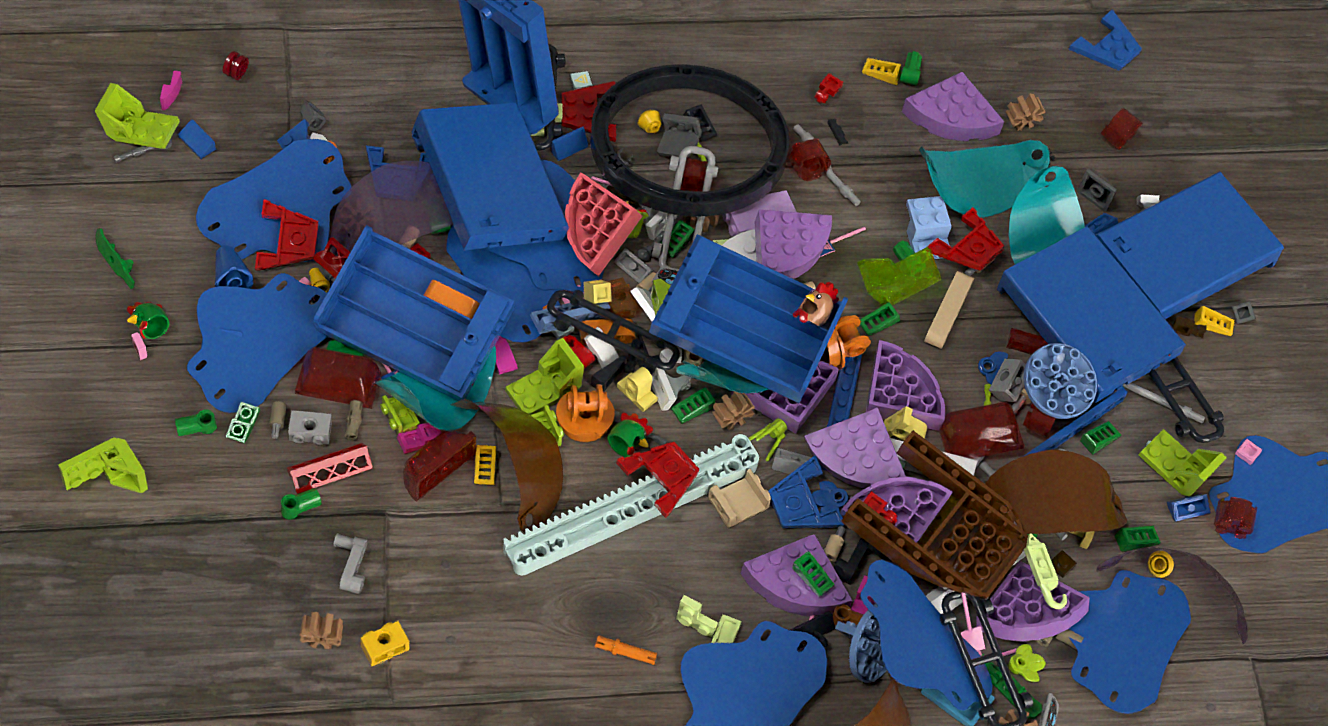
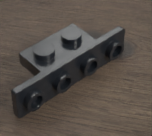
M828 611L789 630L808 633L815 637L823 647H827L828 642L823 634L835 629L833 615ZM806 640L801 641L797 647L798 652L804 650L807 645Z

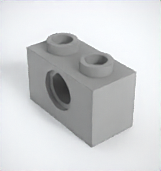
M1004 359L989 391L999 401L1016 402L1024 387L1023 377L1026 364L1018 359Z
M291 411L288 431L289 441H294L295 443L309 442L316 445L329 444L332 426L331 414Z

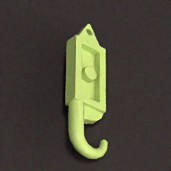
M1030 533L1024 552L1036 583L1040 586L1046 603L1051 608L1061 609L1067 604L1066 594L1062 595L1063 600L1061 603L1053 600L1050 591L1057 587L1058 577L1045 544L1040 543Z

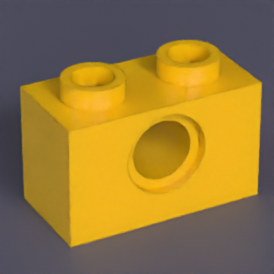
M399 621L389 622L383 625L381 629L369 631L360 638L361 648L371 667L409 650V640ZM381 640L389 641L387 644L379 643Z

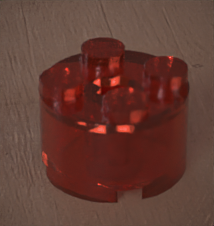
M1122 108L1111 119L1112 121L1109 125L1105 126L1101 135L1113 146L1121 150L1127 143L1126 141L1128 139L1131 140L1135 136L1136 131L1143 123L1128 110Z
M817 138L797 142L793 145L789 160L799 178L801 177L804 181H812L820 178L824 170L826 172L829 170L831 159Z
M686 158L680 190H703L707 161Z
M1032 403L1030 408L1033 410L1032 412H1027L1022 425L1025 426V429L1046 438L1056 418L1046 415Z
M1230 497V501H1224L1225 498H1221L1218 501L1214 520L1215 531L1220 534L1228 532L1234 534L1236 538L1245 539L1254 530L1257 507H1252V502L1242 498Z

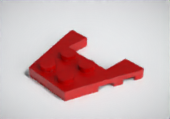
M615 81L563 92L562 126L573 130L584 127L585 131L591 133L592 117L597 106V98H602L607 90L615 84ZM610 124L608 129L609 139L612 142H616V124Z
M263 199L262 218L280 219L281 224L277 253L257 252L255 271L312 260L316 251L319 222Z
M972 207L962 216L961 220L973 228L969 234L954 247L949 246L937 237L927 246L926 252L981 271L1004 250V245L995 233L988 229L983 218H980L977 215V211Z
M675 442L651 448L647 452H637L630 457H620L616 461V464L627 476L644 465L668 491V493L654 503V506L665 518L669 516L700 470Z

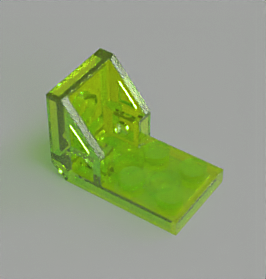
M929 247L897 263H894L889 258L862 259L857 262L868 294L882 305L888 302L894 305L942 280Z

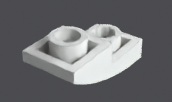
M591 335L584 338L589 350L596 355L601 368L619 358L612 345Z

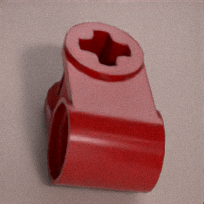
M571 335L563 337L584 365V369L595 361L593 353L581 344L576 337Z

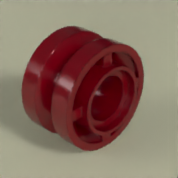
M232 51L224 62L223 74L231 76L235 80L241 79L248 68V57L240 56L238 52Z

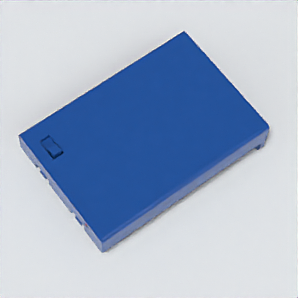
M458 0L472 69L471 72L463 77L464 87L488 105L517 103L530 135L536 134L559 115L543 8L532 0Z
M517 103L423 109L419 112L411 133L415 139L421 140L464 250L564 239L569 225Z
M1217 172L1096 234V237L1164 319L1173 316L1265 266L1268 268L1275 266L1284 249L1280 241L1221 172Z
M367 225L316 312L313 322L316 331L460 401L467 398L515 309V301L374 232L372 227ZM436 280L479 302L480 305L473 318L470 319L424 296L430 282Z
M1088 226L1006 269L997 287L1000 294L1007 292L1048 344H1066L1078 349L1086 356L1097 378L1095 403L1112 394L1115 389L1123 388L1124 383L1128 385L1149 373L1151 369L1158 368L1160 363L1165 364L1179 356L1186 345Z
M697 234L663 300V304L660 306L651 324L649 333L800 403L849 298L844 296L842 302L838 301L833 305L832 313L822 327L817 326L811 321L802 323L799 316L794 317L793 313L799 308L806 298L805 296L813 288Z

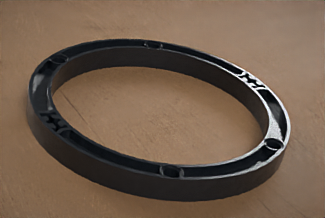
M673 64L638 71L610 87L599 100L594 110L590 144L594 161L600 172L613 187L631 200L651 209L669 214L701 217L731 213L750 206L767 195L778 183L784 172L789 149V132L785 119L775 103L764 92L748 81L711 67ZM665 89H697L726 97L752 113L767 133L771 153L766 163L757 173L737 185L714 191H683L653 183L632 171L614 151L609 139L608 129L615 115L625 105L640 96Z

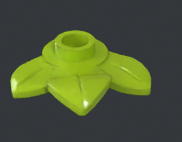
M1023 644L1016 649L1015 655L1010 658L1008 666L1012 673L1021 674L1025 680L1039 682L1037 672L1045 667L1046 662L1042 656L1032 653L1031 645Z

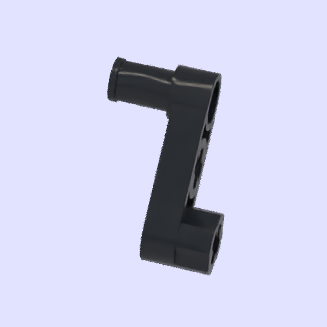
M861 537L848 562L838 558L833 568L839 578L848 583L865 551H870L881 559H884L885 555Z

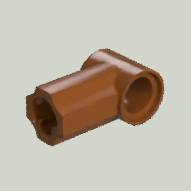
M845 604L836 606L832 614L835 628L838 621L844 624L849 621L858 625L864 614L852 611Z

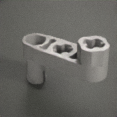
M337 533L334 539V546L351 550L339 588L360 594L365 576L357 575L364 556L367 540L359 537L351 538Z

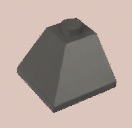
M1087 169L1077 192L1106 213L1115 195L1116 188L1101 173L1094 169Z

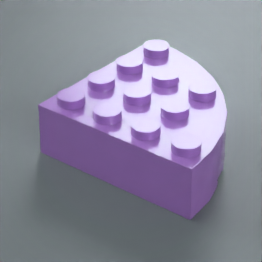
M963 72L906 98L902 110L913 123L927 128L928 132L946 139L969 141V139L977 138L983 140L1000 134L1004 123L1003 119Z
M759 209L754 222L756 262L792 279L799 277L817 262L824 250L832 228V215Z
M879 340L875 352L866 412L878 408L882 419H887L907 406L913 409L911 416L924 422L928 429L940 431L945 420V404L940 392V386L931 371L920 359L902 351L903 348Z
M819 361L800 403L770 389L746 394L754 405L755 410L762 412V414L772 420L777 418L783 420L787 425V429L797 434L836 381L839 368Z
M878 408L804 436L810 452L813 456L817 457L821 466L831 475L847 484L867 488L879 481L906 477Z
M913 477L890 478L876 482L857 493L841 509L840 514L844 516L857 498L864 501L872 491L887 502V506L884 508L885 511L892 510L897 514V522L894 526L918 543L953 492L931 481Z
M815 534L743 563L741 575L747 584L756 593L758 592L766 598V601L771 605L786 612L801 616L821 615L828 611L833 614L836 606L845 604L850 607L851 597ZM808 551L814 556L834 583V586L820 597L792 569L794 561ZM810 569L807 573L810 574L814 570ZM816 575L814 578H812L813 581L819 578V576ZM822 581L817 586L820 588L825 582Z
M1019 561L990 598L994 612L986 616L997 638L1014 641L1039 640L1059 634L1080 621L1089 610L1090 597L1058 581L1057 587L1050 591L1055 602L1061 603L1063 600L1062 595L1066 594L1067 604L1061 609L1051 608L1046 603L1040 586L1036 583L1030 565ZM978 616L976 627L981 626Z

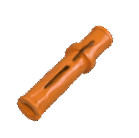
M598 635L595 648L610 651L613 655L620 654L654 665L657 652L622 643L619 639L615 641Z

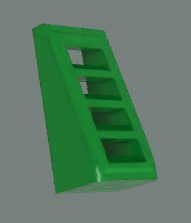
M681 219L672 229L670 241L673 240L678 244L677 246L671 242L669 244L674 250L670 251L668 249L667 255L672 259L692 239L695 232L694 228ZM682 230L686 235L684 236L679 231ZM675 236H679L682 240L680 241Z
M888 302L860 319V326L869 337L900 321V316L891 303ZM885 313H888L890 318H887ZM879 316H882L885 321L882 322ZM875 318V320H876L877 323H878L877 326L874 324V322L872 321V319ZM869 322L872 329H869L865 323Z
M705 387L673 406L671 410L679 422L683 424L714 409L715 399ZM683 408L687 415L684 416L680 409Z
M1108 421L1085 433L1080 442L1093 455L1121 437V434ZM1106 428H1108V429L1113 433V435H1111V434L1106 430Z
M1154 526L1121 528L1115 534V539L1121 552L1159 545L1161 543Z
M809 551L794 561L792 569L818 597L834 586L832 580ZM810 569L814 570L810 574L807 573ZM816 575H818L819 578H817L815 581H813L812 578H814ZM824 581L825 584L819 588L817 585Z

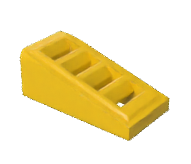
M867 58L862 73L897 85L902 69L901 64Z
M1203 305L1195 312L1194 321L1196 325H1206V330L1227 336L1233 334L1235 320Z
M476 445L474 484L494 485L496 446ZM480 454H490L491 457H480ZM479 461H489L491 465L479 464ZM479 468L490 469V472L479 471ZM479 475L490 476V480L478 478Z

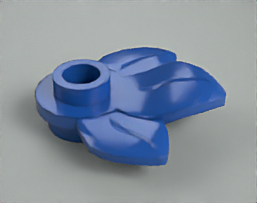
M995 352L991 357H984L979 361L978 369L981 374L986 376L989 384L992 385L1004 359L1008 358L1007 353ZM988 364L990 369H985L984 365Z
M830 481L819 482L820 490L812 493L815 504L821 507L820 513L837 507H843L848 502L847 492L844 489L837 488ZM841 495L842 498L837 500L835 499V496Z

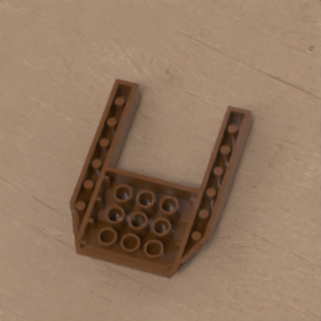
M913 430L896 454L933 482L952 491L951 495L959 501L923 547L859 498L848 509L841 522L903 570L942 588L987 599L1026 548L1028 535L1022 529L1019 519H1016L1012 512L1013 508L1007 500Z

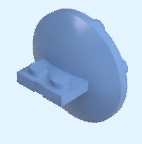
M1061 343L1048 344L1036 350L1029 357L1025 365L1023 379L1028 397L1046 415L1058 419L1073 418L1085 412L1093 403L1097 392L1096 374L1090 361L1078 349Z
M868 609L858 625L849 621L846 624L838 621L835 629L852 640L849 653L852 674L856 679L866 683L876 681L887 671L881 652L880 625L877 618Z

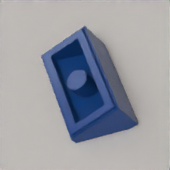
M193 119L178 134V137L200 159L216 150L214 140Z
M580 127L552 141L551 152L558 161L588 147L584 127Z
M1103 213L1086 224L1085 227L1088 226L1096 236V234L1118 224V218Z
M1197 494L1167 502L1175 522L1211 513L1207 494Z

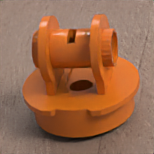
M851 315L839 318L820 361L841 370L845 366V357H856L865 352L871 341L868 336H861L858 333L857 327L860 325L858 316Z
M572 385L571 391L561 397L556 408V418L563 432L571 439L580 442H591L601 438L612 426L615 416L613 404L607 397V392H603L602 385H597L596 391L593 390L592 392H577L576 385Z

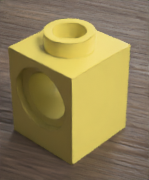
M603 280L584 282V299L594 304L611 302V283Z

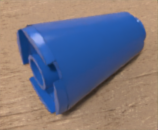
M231 246L220 247L216 251L215 287L231 286L251 289L253 286L251 271Z

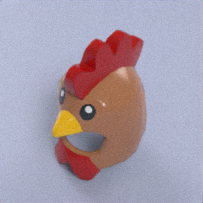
M820 282L816 290L813 289L805 296L806 298L793 313V316H799L802 323L811 321L817 326L822 327L830 317L833 305L839 301V297L836 296L838 289L831 282L826 284Z

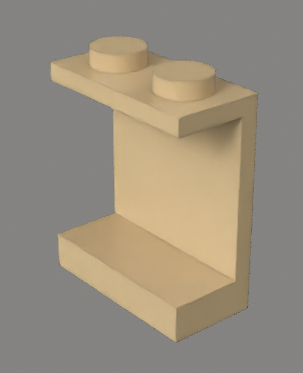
M751 469L747 470L744 479L721 490L717 485L711 487L708 495L709 500L728 528L767 510L771 501L769 492L766 489L764 490L759 477Z

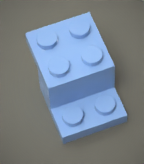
M941 196L907 200L906 205L910 216L907 235L911 248L917 256H922L924 260L941 259L942 257L926 252V248L937 237L949 245L947 238L951 229V222L944 200Z

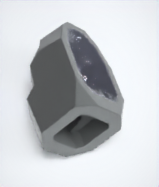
M307 100L301 105L302 120L305 119L309 123L307 128L314 132L321 129L326 122L325 115L321 110Z

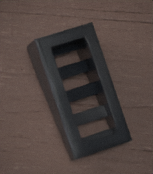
M702 104L687 109L683 114L687 117L698 115L699 117L697 118L702 120L700 127L706 126V128L701 129L702 133L699 138L701 142L718 135ZM709 131L710 134L703 135V132Z
M624 355L620 356L591 376V386L596 389L597 385H602L604 392L624 369L626 357Z

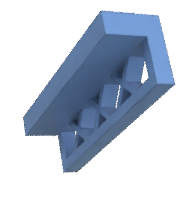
M608 302L596 303V305L609 311L610 305ZM571 303L555 306L558 311L580 322L605 318L580 305L574 306ZM548 309L531 312L530 317L539 334L557 330L554 326L556 318L548 312Z

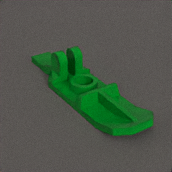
M97 228L96 244L98 250L116 275L122 277L128 287L133 289L135 282L129 275L134 264L133 260L121 259L119 253L114 250L115 244L109 243L104 236L102 228Z
M992 662L986 663L985 665L990 674L992 684L1015 707L999 667ZM1012 677L1018 693L1026 692L1025 687H1022ZM1033 697V707L1025 709L1029 713L1027 718H1036L1042 712V704Z

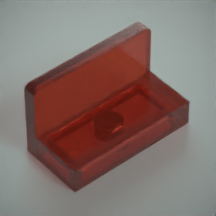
M1011 328L1006 348L1032 355L1036 350L1048 343L1042 336Z

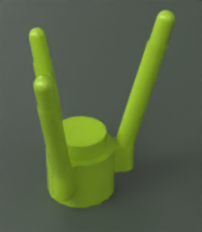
M777 418L748 438L750 441L756 438V441H759L768 434L772 438H778L765 459L767 462L774 454L781 440L786 437L784 432L787 430V425L783 420Z

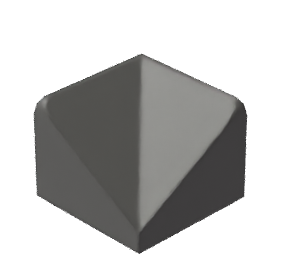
M1251 301L1232 306L1237 324L1256 319Z

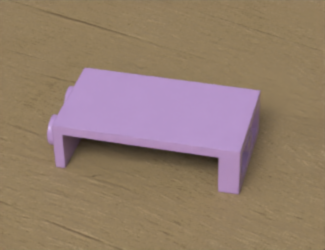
M787 190L767 194L750 206L731 213L722 214L723 220L729 226L730 235L734 237L742 232L755 229L754 222L759 209L796 212Z

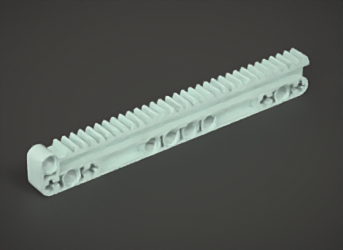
M738 434L733 437L732 443L729 445L721 443L720 448L714 446L713 451L707 449V454L702 451L700 457L695 454L692 461L700 469L699 474L674 508L708 494L710 488L715 485L721 488L744 478L749 469L754 473L758 466L759 455L748 437ZM653 475L652 479L646 476L645 482L639 479L638 485L632 482L631 488L625 485L624 491L618 488L617 494L611 491L610 497L604 494L603 500L597 497L596 503L590 500L589 506L584 503L582 504V509L575 507V512L568 510V516L561 513V519L554 516L553 522L547 519L546 525L540 522L539 528L533 525L532 531L525 529V534L518 532V538L514 535H511V541L504 538L503 553L509 557L516 574H529L661 515L660 511L654 506V503L668 493V491ZM643 506H648L650 509H645ZM607 522H614L615 524L610 525ZM542 553L544 556H537L536 554Z

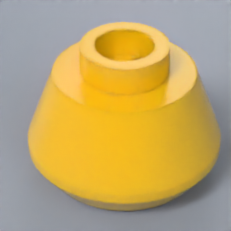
M656 110L645 111L638 119V126L647 133L657 132L661 126L660 113Z
M1155 551L1149 556L1147 565L1152 575L1163 578L1172 572L1174 562L1169 553Z

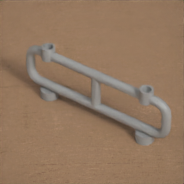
M688 146L680 152L679 157L671 156L669 170L676 171L673 189L680 190L687 155L694 153L706 156L708 164L702 191H710L712 178H716L718 167L715 166V156L710 150L697 146ZM668 213L662 244L654 243L652 257L659 258L660 268L679 271V269L668 267L666 264L675 218L674 214ZM705 216L697 217L693 241L697 234L702 235Z

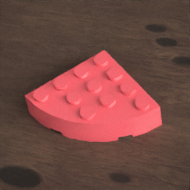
M580 172L570 191L571 196L565 210V218L569 225L567 238L579 260L599 277L643 216L635 208Z

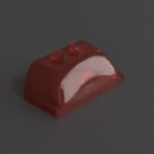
M313 347L305 355L295 394L349 405L351 401L358 400L363 403V407L372 409L378 385L375 382L380 381L381 371L371 358Z
M1006 402L950 412L945 416V420L939 429L944 451L969 459L1024 449V442L1015 413Z
M444 431L405 462L403 470L404 485L416 502L475 456L476 435L472 431L467 434L458 431Z

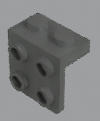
M664 113L662 120L665 133L657 152L662 156L679 157L680 152L685 147L697 145L702 133L699 119L691 116ZM693 153L688 154L686 159H690Z

